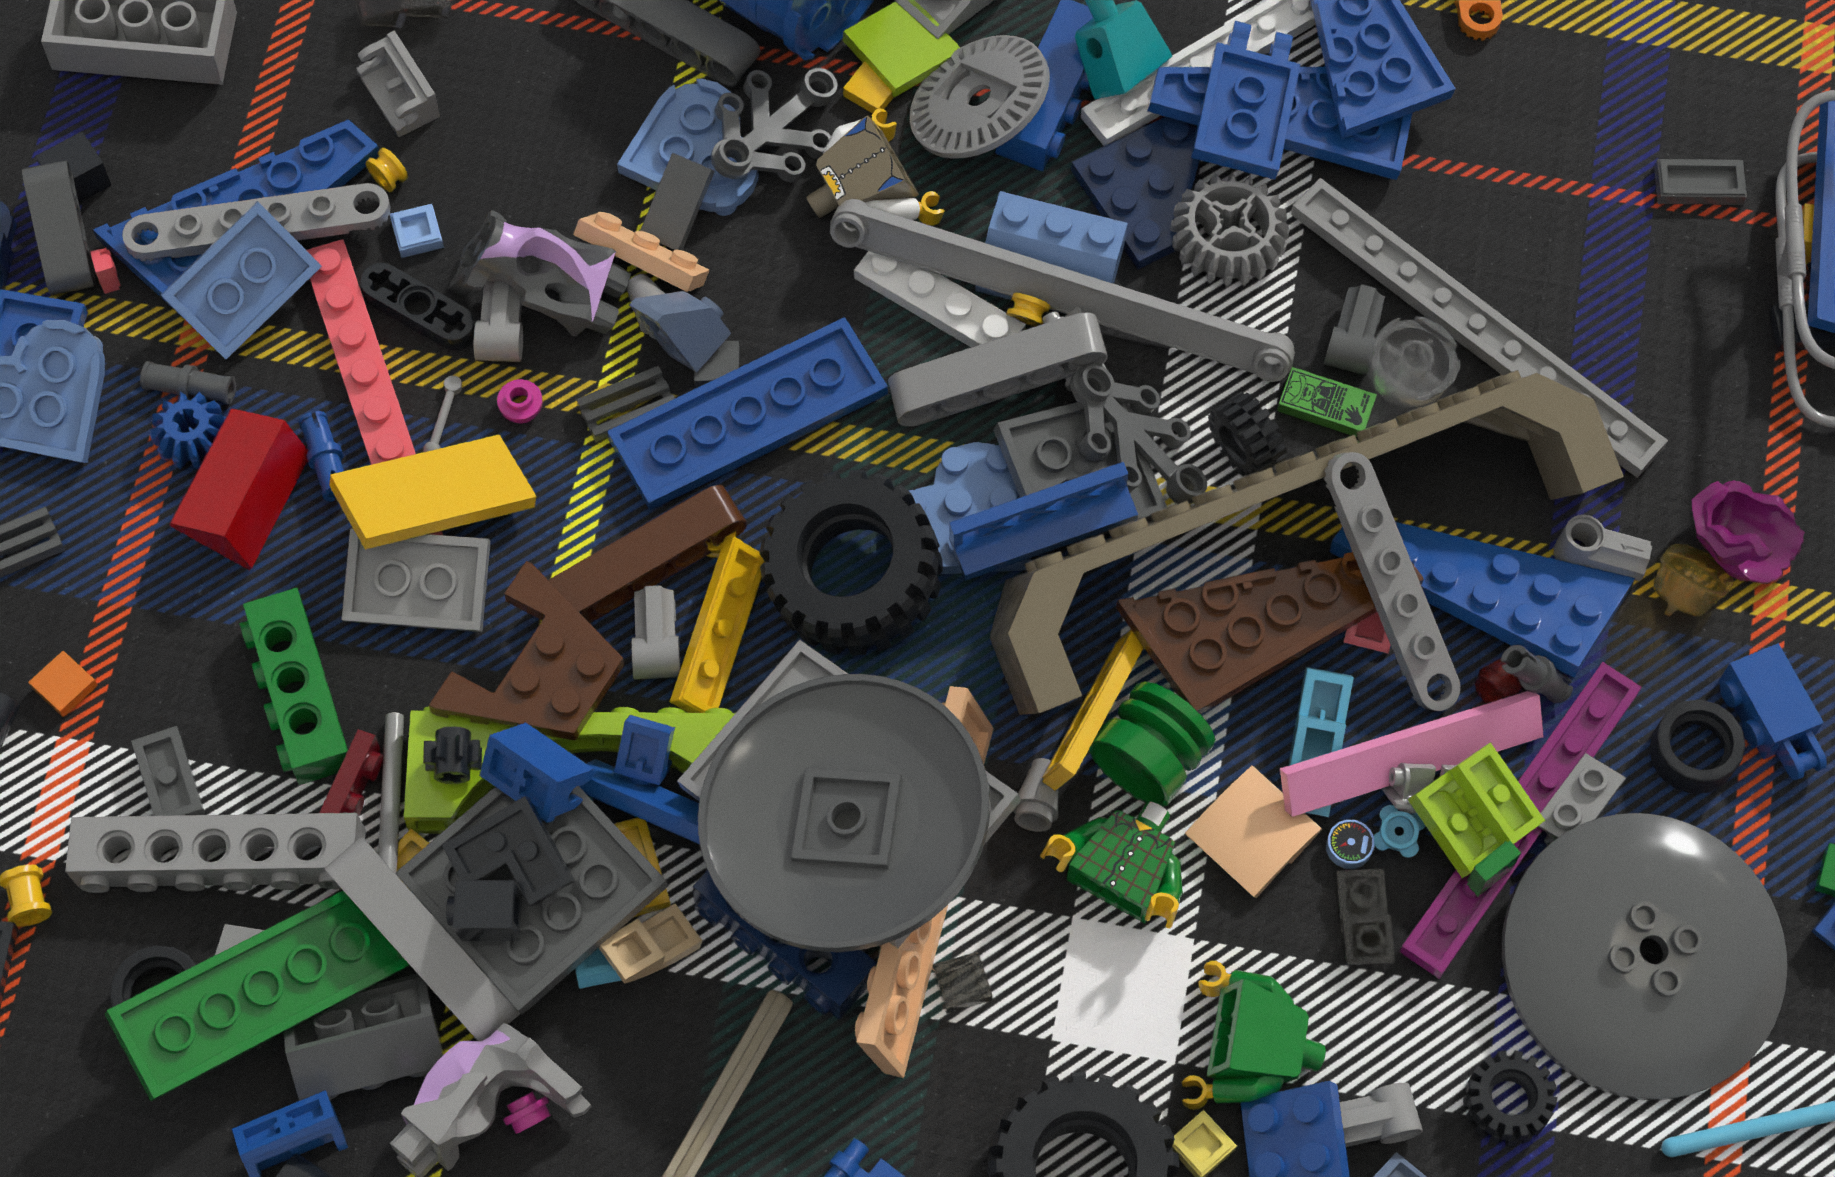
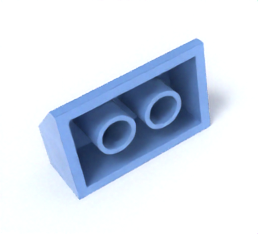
M1000 191L985 243L1114 284L1124 250L1128 223ZM975 286V291L1012 300V296Z

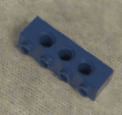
M708 870L693 885L694 902L696 903L694 907L699 915L714 926L719 922L733 933L731 935L733 942L745 953L753 955L757 952L769 962L767 968L782 983L789 985L791 982H794L806 992L804 995L805 1000L819 1013L826 1015L830 1012L840 1020L867 989L869 972L873 966L877 965V962L862 950L821 952L802 949L785 943H776L769 936L752 927L732 909L717 889ZM816 957L824 958L831 963V967L823 973H813L805 965L809 960Z

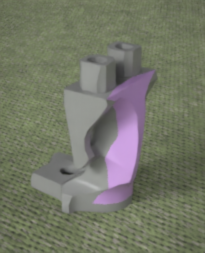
M502 1023L489 1038L483 1041H460L435 1063L426 1075L414 1105L403 1109L401 1114L406 1127L390 1142V1145L398 1154V1162L415 1177H424L437 1162L448 1171L454 1167L459 1159L458 1144L473 1139L487 1131L495 1119L500 1093L508 1087H529L558 1104L573 1118L585 1115L591 1108V1104L582 1096V1086L554 1063L535 1041L527 1038L510 1025Z

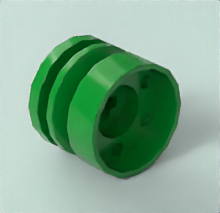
M1144 681L1138 683L1130 692L1129 699L1123 701L1119 706L1118 715L1120 719H1110L1100 729L1089 748V752L1102 772L1118 787L1144 803L1150 801L1164 807L1170 803L1185 784L1187 778L1185 770H1194L1200 765L1202 756L1207 755L1211 751L1216 738L1212 728L1203 716L1187 701L1158 684Z

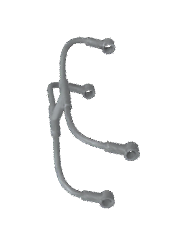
M1829 90L1807 100L1797 112L1791 125L1786 163L1780 169L1776 181L1775 202L1778 237L1775 243L1779 309L1783 312L1784 360L1788 386L1795 404L1808 419L1819 425L1835 428V417L1816 411L1808 403L1802 392L1796 366L1794 335L1795 313L1797 329L1806 350L1821 364L1835 369V357L1827 354L1817 345L1812 337L1807 321L1803 279L1806 277L1802 206L1798 201L1797 167L1808 163H1817V152L1798 155L1803 125L1808 115L1816 107L1826 102L1835 101V90Z

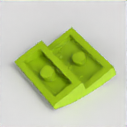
M1491 742L1407 799L1462 878L1471 874L1474 866L1505 841H1511L1514 844L1545 821Z

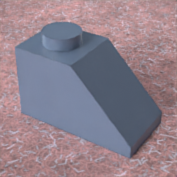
M685 291L639 297L629 304L666 353L696 373L731 334L720 319L724 315L723 311L707 297L698 300Z

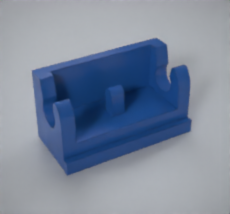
M523 723L489 735L479 776L515 801L524 796L530 797L540 818L549 823L554 821L555 816L571 811L581 804L583 799L576 794L570 795L575 787L589 782L594 769L529 724Z
M326 1090L232 1129L240 1158L249 1177H261V1170L288 1160L295 1154L300 1155L333 1140L339 1152L348 1148L343 1130Z

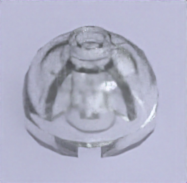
M1415 316L1414 320L1400 321L1401 318L1394 319L1379 331L1369 351V377L1379 394L1385 400L1397 406L1420 408L1430 405L1450 389L1460 370V360L1458 361L1455 352L1456 342L1442 325L1426 317Z

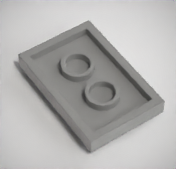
M350 528L342 621L482 632L491 541L483 538L426 534L365 550L354 529Z

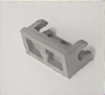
M395 31L388 33L387 37L365 47L358 53L360 60L365 62L356 68L358 76L397 137H401L440 117L433 89Z

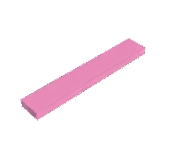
M1526 691L1280 768L1285 811L1293 817L1391 786L1389 783V771L1392 767H1398L1400 763L1433 764L1436 767V771L1441 770L1442 764L1457 765L1490 742L1498 752L1542 738L1544 736L1540 695Z

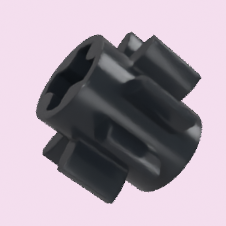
M443 727L436 730L435 741H424L423 763L425 764V770L434 771V779L440 783L461 784L469 781L470 770H481L482 767L480 740H471V731L462 727Z

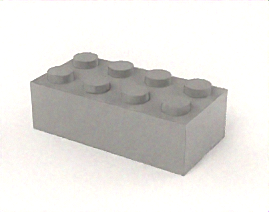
M50 0L41 43L52 70L223 85L237 11L234 0Z

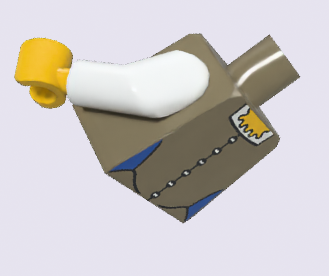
M876 109L872 114V118L867 115L861 120L841 125L834 130L823 151V155L816 162V166L826 184L809 194L806 198L819 218L824 217L846 200L858 199L870 207L911 220L919 218L926 225H936L941 221L945 210H932L928 207L936 206L940 197L936 192L930 191L923 195L921 202H918L915 198L919 193L889 144V141L895 136L897 123L885 124L888 113L884 109Z

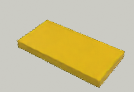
M500 435L330 474L329 483L332 492L365 550L535 508L537 497Z

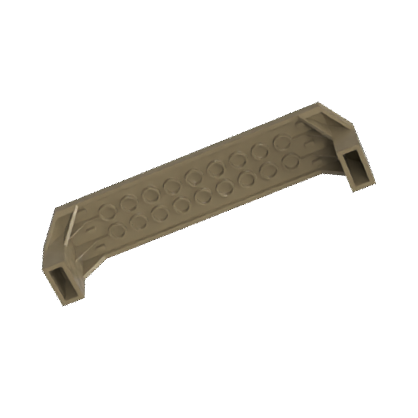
M1516 370L1477 384L1473 388L1439 399L1430 405L1397 416V420L1395 418L1356 432L1358 440H1356L1355 435L1318 447L1315 449L1318 455L1316 457L1314 452L1311 451L1275 464L1276 473H1273L1272 468H1268L1233 481L1236 489L1232 490L1230 484L1194 496L1192 497L1193 506H1189L1188 501L1151 513L1152 522L1147 523L1146 518H1142L1109 530L1110 539L1105 540L1102 534L1066 547L1069 553L1067 556L1062 557L1059 551L1025 563L1026 572L1005 580L990 633L991 643L1019 714H1038L1082 696L1058 633L1084 572L1326 477L1324 470L1328 466V461L1332 460L1335 455L1356 452L1364 455L1369 460L1462 422L1528 441L1550 500L1585 493L1624 477L1594 399L1538 373L1521 378L1519 371ZM1352 463L1345 464L1341 470L1353 466Z

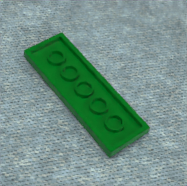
M341 891L108 1009L105 1012V1016L152 1102L410 967V965L344 891Z

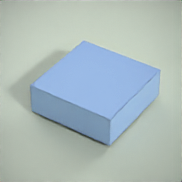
M432 204L390 214L401 258L444 248Z

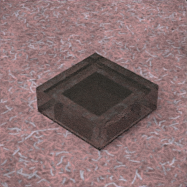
M979 952L932 965L933 975L946 1014L992 1001L993 995Z

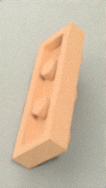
M598 212L579 219L573 234L574 236L593 245L612 248L616 251V257L686 292L704 286L709 269L697 264L698 259L694 255L682 250L671 251L659 245L660 240L656 236L644 231L633 232L621 226L622 221L609 213Z

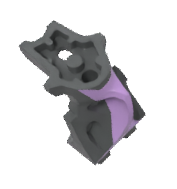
M491 210L480 230L464 247L460 265L450 282L448 290L456 294L466 295L471 290H481L486 282H505L512 286L517 293L521 294L520 305L556 319L568 330L571 336H577L585 328L606 334L615 325L619 311L618 308L600 300L602 292L619 298L627 288L631 273L613 263L616 251L612 248L574 241L563 236L557 230L514 226L508 224L507 220L500 213ZM527 257L536 259L540 264L539 271L536 273L525 272L520 266L521 260ZM552 289L559 293L560 301L550 299L545 294V290Z

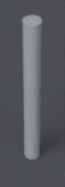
M396 712L385 715L378 855L394 873L397 872L404 716Z

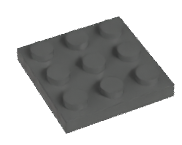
M1081 402L998 422L993 430L1020 498L1118 464L1114 425L1105 414L1104 429L1111 441L1110 450L1097 461L1089 460L1082 454L1080 441L1087 435L1085 409ZM1118 402L1128 412L1125 403ZM1092 441L1093 445L1099 449L1098 445ZM1135 448L1137 468L1142 474V482L1130 495L1138 512V520L1146 518L1147 522H1151L1150 514L1167 508V505L1149 461ZM1106 531V532H1103V533H1100V534H1097V535H1094V536H1091V537H1095V536H1099V535H1102V534H1106V533H1109V531Z

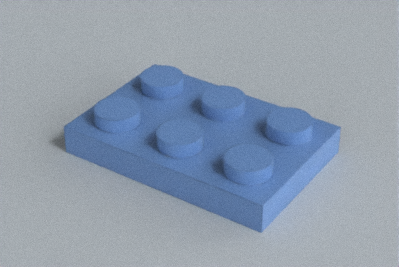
M257 201L185 270L161 296L216 351L227 359L322 266Z

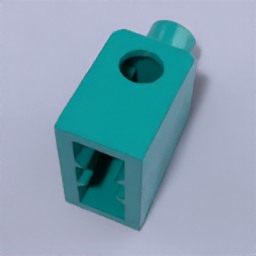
M1085 0L1093 19L1076 31L1075 40L1094 99L1127 93L1173 57L1141 2L1135 0L1115 5L1114 0Z

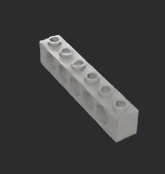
M357 813L71 817L65 872L80 889L92 893L107 892L110 887H128L130 890L137 892H152L157 889V886H175L179 890L195 892L203 890L205 885H223L224 888L229 890L246 891L250 890L252 885H271L273 888L280 890H295L300 887V884H318L322 888L337 890L342 888L324 868L362 836L365 839L366 829ZM265 847H274L273 853L269 858L263 861H254L255 855L259 850ZM310 847H322L321 852L316 858L308 861L301 860L303 853ZM172 848H178L177 855L171 861L159 862L164 852ZM226 848L222 858L214 862H207V858L213 850ZM131 849L129 856L124 861L112 863L114 856L119 851Z

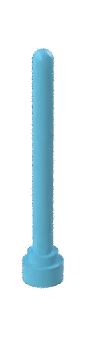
M1835 1101L1670 1137L1662 1142L1661 1149L1666 1156L1676 1157L1835 1121Z

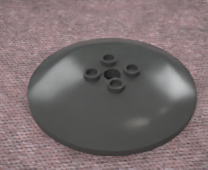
M868 674L825 676L792 686L772 696L744 717L722 743L710 764L699 800L698 835L701 852L710 876L726 902L742 919L765 935L791 946L821 952H847L876 947L899 939L927 923L942 911L965 885L980 858L986 841L990 820L989 784L981 756L969 732L946 706L931 695L907 683L883 676ZM856 810L860 813V819L854 827L840 829L835 826V820L841 812Z
M1643 813L1616 814L1583 823L1564 833L1537 855L1524 871L1511 896L1504 919L1502 933L1504 977L1510 998L1524 1027L1536 1044L1563 1070L1598 1090L1616 1096L1638 1100H1666L1689 1096L1715 1086L1740 1070L1758 1052L1773 1029L1782 1007L1787 980L1785 938L1777 911L1762 882L1744 860L1722 841L1696 826L1671 817ZM1643 939H1652L1660 945L1663 955L1659 964L1648 963L1641 956L1640 944Z

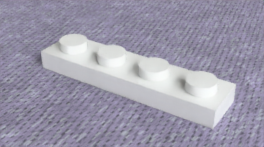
M870 251L867 252L854 269V279L971 348L1024 331L1026 328V324L1006 315V312L939 273Z

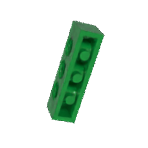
M298 588L244 603L243 606L248 620L239 624L247 649L254 647L257 649L260 661L251 664L259 689L268 688L272 702L264 704V709L271 730H281L284 743L277 745L276 749L284 773L293 770L298 785L337 774L348 749ZM289 641L292 643L285 651H271L272 647L278 642ZM292 682L304 683L303 687L295 693L283 692L284 688ZM312 722L317 724L315 729L308 734L300 735L295 733L296 729L304 723Z

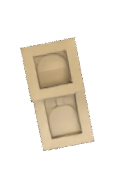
M673 904L643 923L636 919L622 927L603 942L599 949L625 984L657 972L700 949L702 939L678 906Z

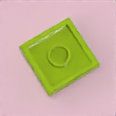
M908 0L937 27L939 26L936 20L915 0ZM896 1L844 30L842 41L862 63L865 61L889 87L894 98L921 83L933 71H936L941 64L948 61L955 50L960 48L947 33L937 39Z

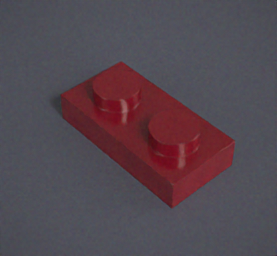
M357 730L319 813H357L358 816L360 815L364 805L362 793L368 780L374 781L377 778L383 763V754H381L376 735Z

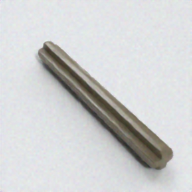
M775 990L767 992L661 1177H696L792 1009L793 1002L786 995Z

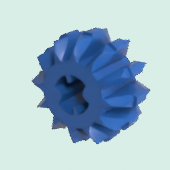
M180 391L179 402L172 404L163 400L162 408L164 413L152 414L153 418L151 421L154 429L151 430L150 437L153 444L158 447L159 456L164 461L172 459L174 465L180 470L188 461H191L193 467L199 469L202 463L201 459L207 454L226 417L221 415L222 410L215 400L207 403L205 396L198 392L190 401Z

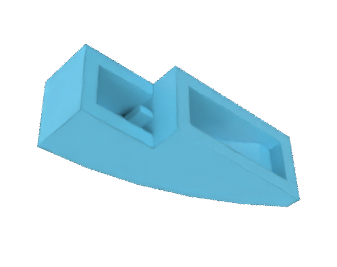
M1309 667L1305 668L1288 766L1342 749L1346 729L1345 721L1354 679L1352 675ZM1331 805L1306 813L1329 817Z

